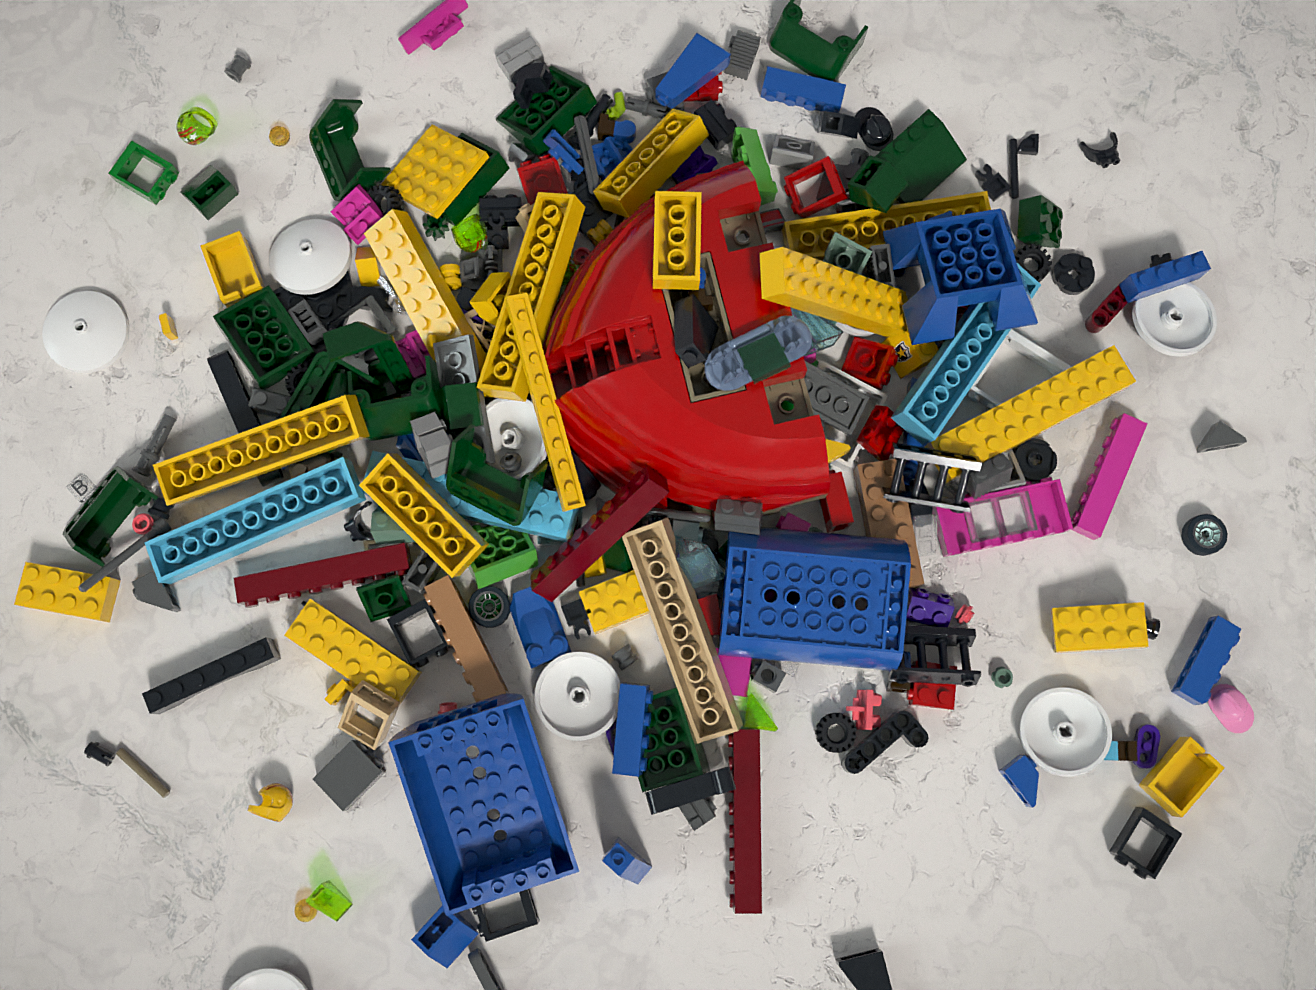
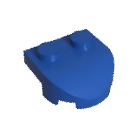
M552 129L543 139V142L550 148L548 153L556 160L560 158L563 161L561 165L569 173L573 170L579 175L584 170L576 161L580 155Z
M606 137L604 142L592 145L597 172L602 182L633 150L627 142L621 143L615 140V137Z

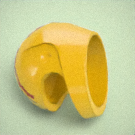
M268 784L258 791V794L262 796V803L259 806L248 805L247 811L272 821L281 822L292 808V794L282 784Z

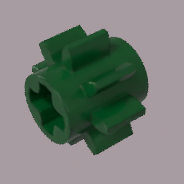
M427 216V223H423V227L426 229V237L432 236L434 241L441 237L445 239V231L450 230L445 225L447 223L446 218L436 219L433 216Z

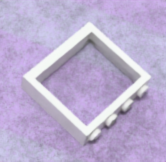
M1011 329L968 391L967 397L973 402H979L986 406V410L1002 404L978 389L976 385L1003 343L1054 375L1072 366Z
M822 360L817 366L822 371L870 397L869 400L875 402L876 405H888L885 402L888 397L887 394ZM856 441L846 461L839 458L830 464L847 472L850 467L855 468L860 459L857 454L860 449L864 450L865 448Z

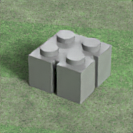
M433 412L410 421L416 448L431 478L434 479L447 474L453 438L451 434H446L447 428L443 419L439 420L436 413Z

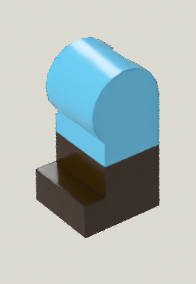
M1111 741L1110 749L1104 760L1138 761L1137 741Z

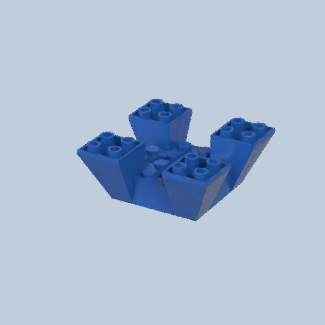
M1001 208L915 222L883 231L885 244H890L893 270L920 265L925 286L902 305L912 345L954 338L957 307L987 302L995 331L1038 323L1028 286L1017 266L1013 250H1015L1016 246L1005 211Z

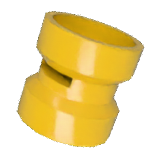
M602 219L597 223V227L591 228L586 234L591 242L597 246L613 229Z
M444 264L439 267L451 291L462 287L461 279L458 276L460 274L459 265Z

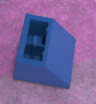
M442 905L411 940L428 957L448 968L479 932L459 913L446 916Z

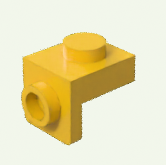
M342 679L338 684L334 683L327 690L326 694L328 695L324 700L330 705L336 706L348 691L352 692L357 684L351 680Z

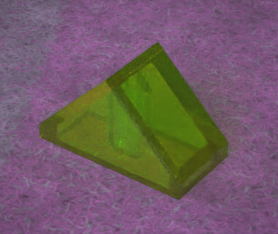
M752 693L746 697L743 727L775 732L778 730V727Z
M330 880L321 883L305 900L307 904L335 921H338L353 905Z

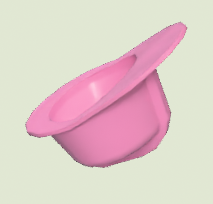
M1219 684L1213 687L1210 691L1211 697L1208 700V704L1221 724L1233 733L1248 731L1254 721V712L1245 696L1234 686L1228 684Z

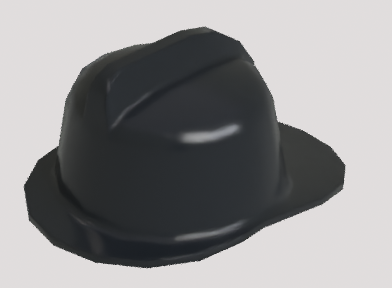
M867 107L856 113L855 117L860 118L858 134L868 148L881 151L893 141L894 133L891 124L880 110Z

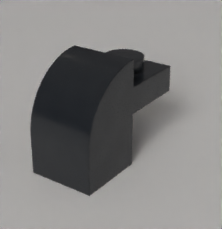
M545 62L526 65L512 77V82L515 86L513 91L514 99L518 102L521 109L529 108L534 93L549 91L553 76Z

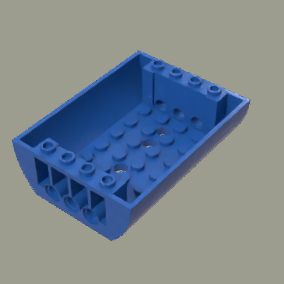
M761 527L759 535L729 531L718 655L887 671L897 669L904 651L911 569L910 551L907 542L902 539ZM768 589H773L777 593V597L773 602H767L764 599V593ZM791 591H796L799 594V601L795 604H790L787 601V595ZM837 595H841L845 601L841 608H835L832 604L833 598ZM860 597L865 598L867 601V606L863 610H858L855 607V601Z
M515 693L500 694L417 721L398 732L389 740L388 743L446 916L580 872L522 695ZM476 746L479 749V754L474 757L469 756L466 752L467 748ZM483 767L486 770V775L481 778L476 777L473 773L474 769ZM491 809H497L500 816L497 819H490L487 812ZM497 830H504L507 836L503 840H498L494 837V833Z

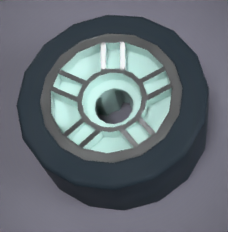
M1210 514L1198 515L1188 520L1183 526L1181 534L1185 547L1193 554L1200 556L1210 555L1221 550L1226 544L1228 536L1226 526L1221 519ZM1202 531H1204L1206 539L1202 537Z

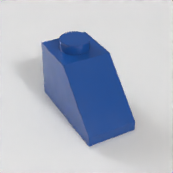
M1018 755L1001 768L999 772L1024 805L1033 808L1036 805L1039 772L1035 769L1037 767L1036 763L1029 756Z

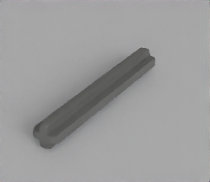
M583 115L574 118L589 192L595 195L593 191L600 185L587 121Z

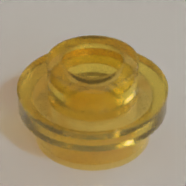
M275 126L269 133V139L273 145L281 147L289 142L290 134L286 128ZM283 135L281 139H277L278 136Z
M309 898L300 900L295 906V916L301 922L313 920L318 912L317 904ZM304 906H308L310 908L309 914L304 913Z

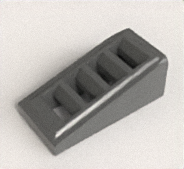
M305 299L288 310V313L312 346L324 340L322 333L328 331ZM307 309L305 313L297 317L298 314Z

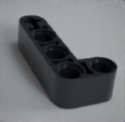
M905 710L896 711L881 723L880 727L873 730L842 758V768L847 773L858 774L900 737L910 747L919 748L927 744L929 739L928 733L910 712ZM900 714L904 715L907 720L906 725L903 727L897 723V718ZM883 729H887L890 732L891 736L888 741H884L881 738V731ZM915 731L921 735V741L918 744H915L912 740V734ZM867 743H871L874 747V752L870 756L864 752V747ZM859 756L865 759V761L863 759H859L855 763L856 768L848 767L850 765L849 759L855 760Z
M730 766L645 792L651 815L707 797L730 792L737 788Z

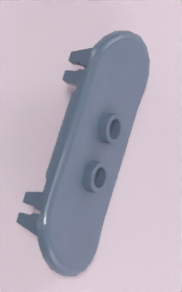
M781 316L712 350L705 362L706 378L716 389L723 391L738 389L803 357L811 347L812 335L810 329L802 320L794 316Z

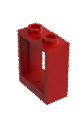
M829 156L784 177L786 182L784 185L785 192L788 197L791 196L793 201L790 204L794 214H798L802 219L848 198L835 163ZM826 171L834 194L804 208L796 185Z
M829 470V493L825 498L819 499L827 533L848 529L854 522L842 472L836 473L835 470Z

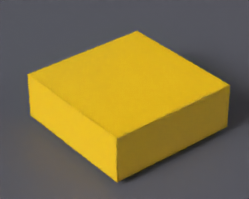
M167 313L159 315L163 334L170 340L178 339L173 319Z

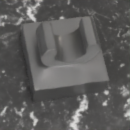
M512 143L508 149L513 153L509 157L510 162H514L516 158L519 159V164L530 160L532 162L536 156L521 143Z

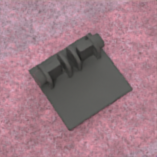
M488 245L487 249L476 250L477 252H474L475 250H461V261L475 257L485 260L487 278L491 273L503 272L502 249H495L494 245ZM485 280L461 281V290L464 286L471 290H479Z

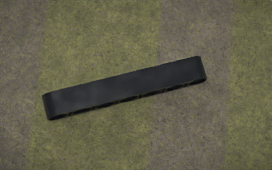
M224 350L208 357V364L238 434L261 426L262 424L257 413L248 405L250 401L249 394L230 352ZM281 468L257 476L263 487L284 478Z

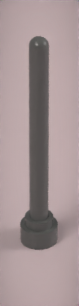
M652 508L646 514V516L668 517L698 522L710 521V515L706 513Z
M158 518L153 522L154 525L149 532L80 584L79 590L81 592L89 590L145 546L144 542L170 532L172 529L163 518Z

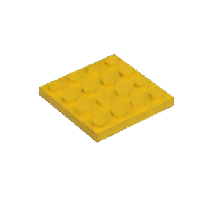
M432 124L381 185L395 187L394 189L400 191L398 194H401L402 200L438 219L488 160L489 156L485 151Z

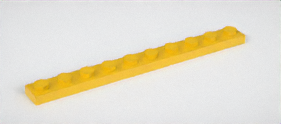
M528 293L506 296L504 300L562 511L565 512L586 506L560 410L555 403L557 399Z

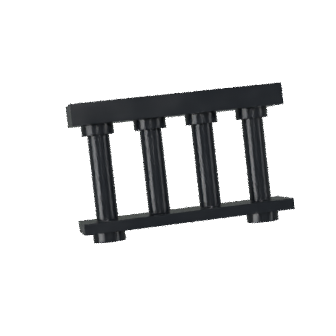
M892 442L890 451L892 457H895L897 461L891 488L882 487L883 498L893 503L904 501L946 508L955 513L970 512L971 507L968 501H964L970 473L973 470H981L982 462L979 456ZM908 460H914L918 463L912 492L899 490L905 462ZM930 463L938 464L940 467L934 495L921 493L926 468ZM951 467L960 468L962 471L955 499L942 497L948 470Z
M906 625L904 644L916 646L918 668L905 667L903 651L900 665L897 669L891 670L888 677L889 681L899 684L913 682L957 684L965 687L977 685L982 674L981 671L971 670L968 648L972 647L974 643L976 629ZM925 645L938 647L940 669L927 668ZM947 646L960 648L962 670L949 669Z

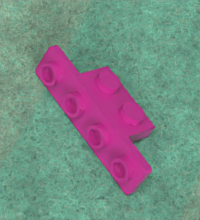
M445 0L401 35L398 40L405 52L409 55L423 43L432 50L441 47L451 36L457 34L464 27L462 21L457 16L468 8L466 0Z

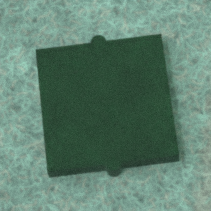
M771 333L737 349L744 363L743 369L748 371L754 384L791 367L784 353L785 348L781 347L775 333Z

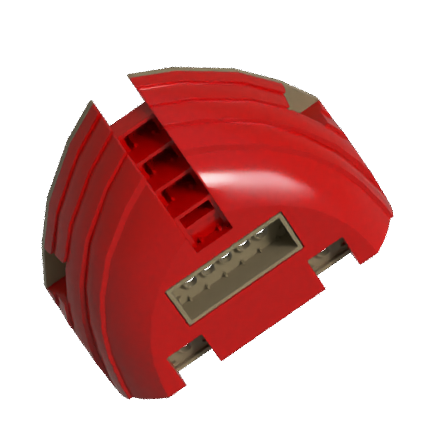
M744 160L709 173L694 176L666 190L701 192L700 267L706 273L705 294L706 296L712 295L713 311L707 312L719 326L710 353L724 343L781 316H792L790 307L762 299L760 253L773 250L774 246L773 242L767 243L759 213L761 198L757 183L750 169L744 164ZM655 196L641 204L633 214L615 227L593 249L569 280L550 320L542 348L557 399L555 403L560 410L570 450L575 453L599 483L614 494H617L621 487L626 486L637 472L646 466L650 467L667 479L669 493L653 508L709 514L710 521L700 522L699 527L714 532L721 531L715 530L714 515L718 499L763 503L762 511L764 517L780 513L781 509L825 498L830 489L826 439L820 415H814L804 380L807 372L804 356L738 389L723 391L716 389L704 380L705 362L688 368L675 352L674 304L676 301L685 298L682 295L684 290L653 289ZM738 234H746L749 240L741 243L736 237ZM789 400L793 403L794 408L791 411H785L781 407V403Z

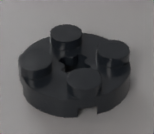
M1076 253L1063 255L1052 269L1054 284H1057L1061 288L1060 291L1068 295H1078L1091 286L1095 278L1092 260L1089 257ZM1075 270L1078 275L1074 279L1068 272Z
M1027 440L1019 445L1014 452L1023 476L1028 481L1037 482L1047 478L1056 469L1057 455L1049 447L1050 444L1044 440ZM1036 455L1040 463L1033 465L1030 458Z

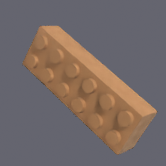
M889 459L858 464L853 471L866 536L905 540L908 544L911 558L909 589L922 586L924 579L908 502H889L886 498H883L881 492L882 487L891 488L897 460ZM902 475L899 490L906 491Z
M447 575L425 586L424 588L427 593L423 595L428 605H431L436 611L433 613L437 624L444 627L446 631L443 633L447 644L455 649V652L452 654L457 664L463 666L465 670L462 675L466 683L470 684V686L472 685L475 690L472 692L474 700L479 702L500 694L509 693L454 580Z

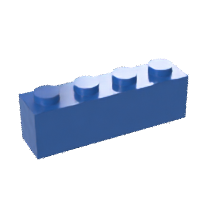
M768 66L761 98H765V100L770 102H782L787 106L803 107L808 111L816 110L839 113L846 84Z
M1199 251L1130 274L1119 286L1127 303L1198 280L1211 270V267L1203 251Z
M1220 616L1210 617L1171 692L1193 705H1203L1211 697L1210 690L1213 684H1216L1221 677L1220 670L1228 663L1231 657L1229 653L1232 647L1240 640L1239 633L1241 628Z
M620 683L612 774L639 777L643 771H646L647 758H644V750L649 745V735H646V728L650 726L651 713H648V705L652 704L653 691L650 690V685Z

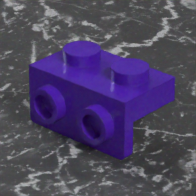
M698 146L671 176L675 183L678 184L696 176V173L712 172L713 168L719 163L714 156L705 154L701 146Z
M911 588L906 619L935 627H948L955 608L953 598L945 593L935 594L924 588Z

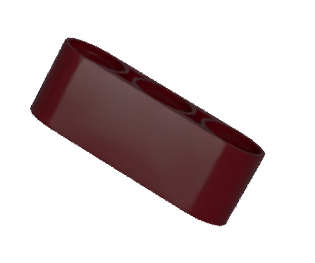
M1119 285L1112 290L1086 319L1085 327L1089 332L1099 333L1127 304V300L1121 293ZM1107 304L1112 305L1114 310L1109 309ZM1094 318H1097L1100 321L1101 325L1097 324L1094 321Z

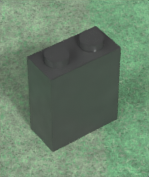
M351 740L312 779L342 811H347L386 773L383 769L384 763L376 756L373 758L368 753L369 748L356 740Z

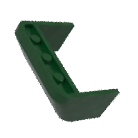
M790 0L770 37L769 49L812 77L837 82L863 45L868 26L865 25L855 40L842 35L837 37L831 44L799 24L803 16V11L799 7L801 0Z
M333 99L309 134L311 146L335 201H342L358 184L366 192H369L370 188L374 189L373 186H379L391 171L390 167H364L357 151L353 137L358 131V122L354 115L363 104L362 100Z
M359 321L322 333L330 362L370 348L374 349L379 360H374L368 365L369 376L384 385L380 388L365 378L363 379L365 391L370 394L372 403L411 390V385L415 381L414 376L392 335Z
M323 351L314 357L280 418L322 404L331 375L337 373V369L350 370L362 381L365 378L380 388L384 384L341 359L330 362L327 352ZM336 449L328 451L336 456H343V453Z
M425 356L427 376L420 377L412 383L411 396L376 403L371 402L370 394L365 391V382L352 371H347L349 395H356L370 435L366 437L368 440L376 441L413 434L410 421L433 412L436 413L439 420L443 419L444 421L437 365L430 356Z
M471 424L452 441L446 488L453 496L512 526H518L525 520L543 487L548 461L543 460L533 472L526 473L520 481L485 463V451L473 443L475 425Z
M116 466L108 473L67 524L63 531V536L72 549L103 567L105 563L101 558H105L111 550L109 539L135 506H146L152 498L156 500L158 496L132 475Z

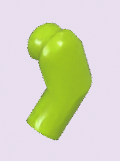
M616 92L614 94L615 105L606 111V114H609L610 120L619 119L626 110L623 92Z

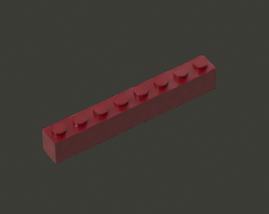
M648 466L637 472L633 479L626 486L621 487L618 493L611 500H608L601 510L592 515L582 528L577 529L574 535L567 542H564L556 553L549 556L539 569L533 571L530 576L531 590L548 601L553 602L669 493L667 479Z
M400 543L234 578L237 603L245 605V608L259 606V602L266 601L269 604L279 602L280 598L288 597V599L300 598L302 593L309 592V595L322 593V589L340 590L344 588V585L351 583L352 586H359L365 584V581L373 579L375 582L386 578V576L397 574L403 577L407 575V572L412 567L409 545Z
M739 729L737 732L728 734V747H732V756H728V766L732 770L737 788L729 792L733 795V802H729L728 805L729 815H733V824H729V838H733V847H729V861H733V870H729V884H733V894H729V907L733 908L735 914H762L760 729Z

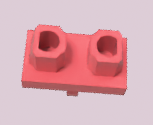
M857 690V698H853V706H846V711H852V720H856L857 730H872V728L881 726L880 715H873V706H880L882 704V696L873 693V690Z

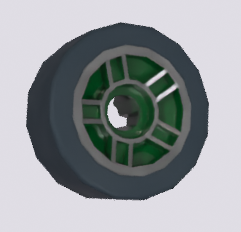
M486 586L477 589L471 595L468 611L471 618L478 625L485 628H495L502 625L508 619L511 603L508 596L501 589L494 586ZM492 603L494 606L491 611H487L485 605L487 606L488 604Z

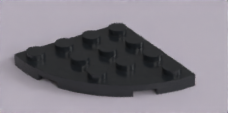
M348 269L338 283L319 293L308 295L296 294L283 287L273 292L287 312L305 299L328 331L331 328L328 323L350 308L352 280ZM307 309L298 314L297 317L305 313ZM349 317L340 322L337 327L345 326ZM324 340L315 346L310 344L314 353L304 363L310 365L318 353L327 352Z

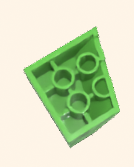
M736 127L734 129L731 150L733 162L737 163L744 160V164L752 172L761 198L760 206L774 202L778 189L775 181H772L770 168L766 161L757 130Z
M472 526L489 543L468 567L478 589L539 566L536 549L527 533L498 526Z

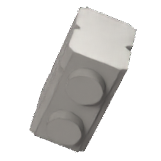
M531 36L496 56L498 65L509 82H512L514 74L524 66L544 62L543 53Z

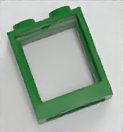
M131 141L108 174L120 185L157 205L165 197L170 185L175 183L179 172L170 162ZM142 158L164 169V172L149 193L127 180Z

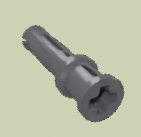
M166 414L163 415L148 447L141 451L140 454L142 456L136 467L132 468L133 471L145 477H151L150 472L153 469V464L160 460L159 453L174 423L177 421L175 418ZM163 428H166L159 442L156 443Z

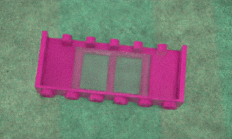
M1052 477L1039 480L1040 483L1032 484L1029 481L1017 488L1011 489L1010 487L1000 489L997 492L985 493L981 497H977V499L970 497V494H965L964 501H968L971 507L970 512L955 513L950 509L933 506L932 516L943 557L1064 533L1073 529L1060 479L1052 480Z

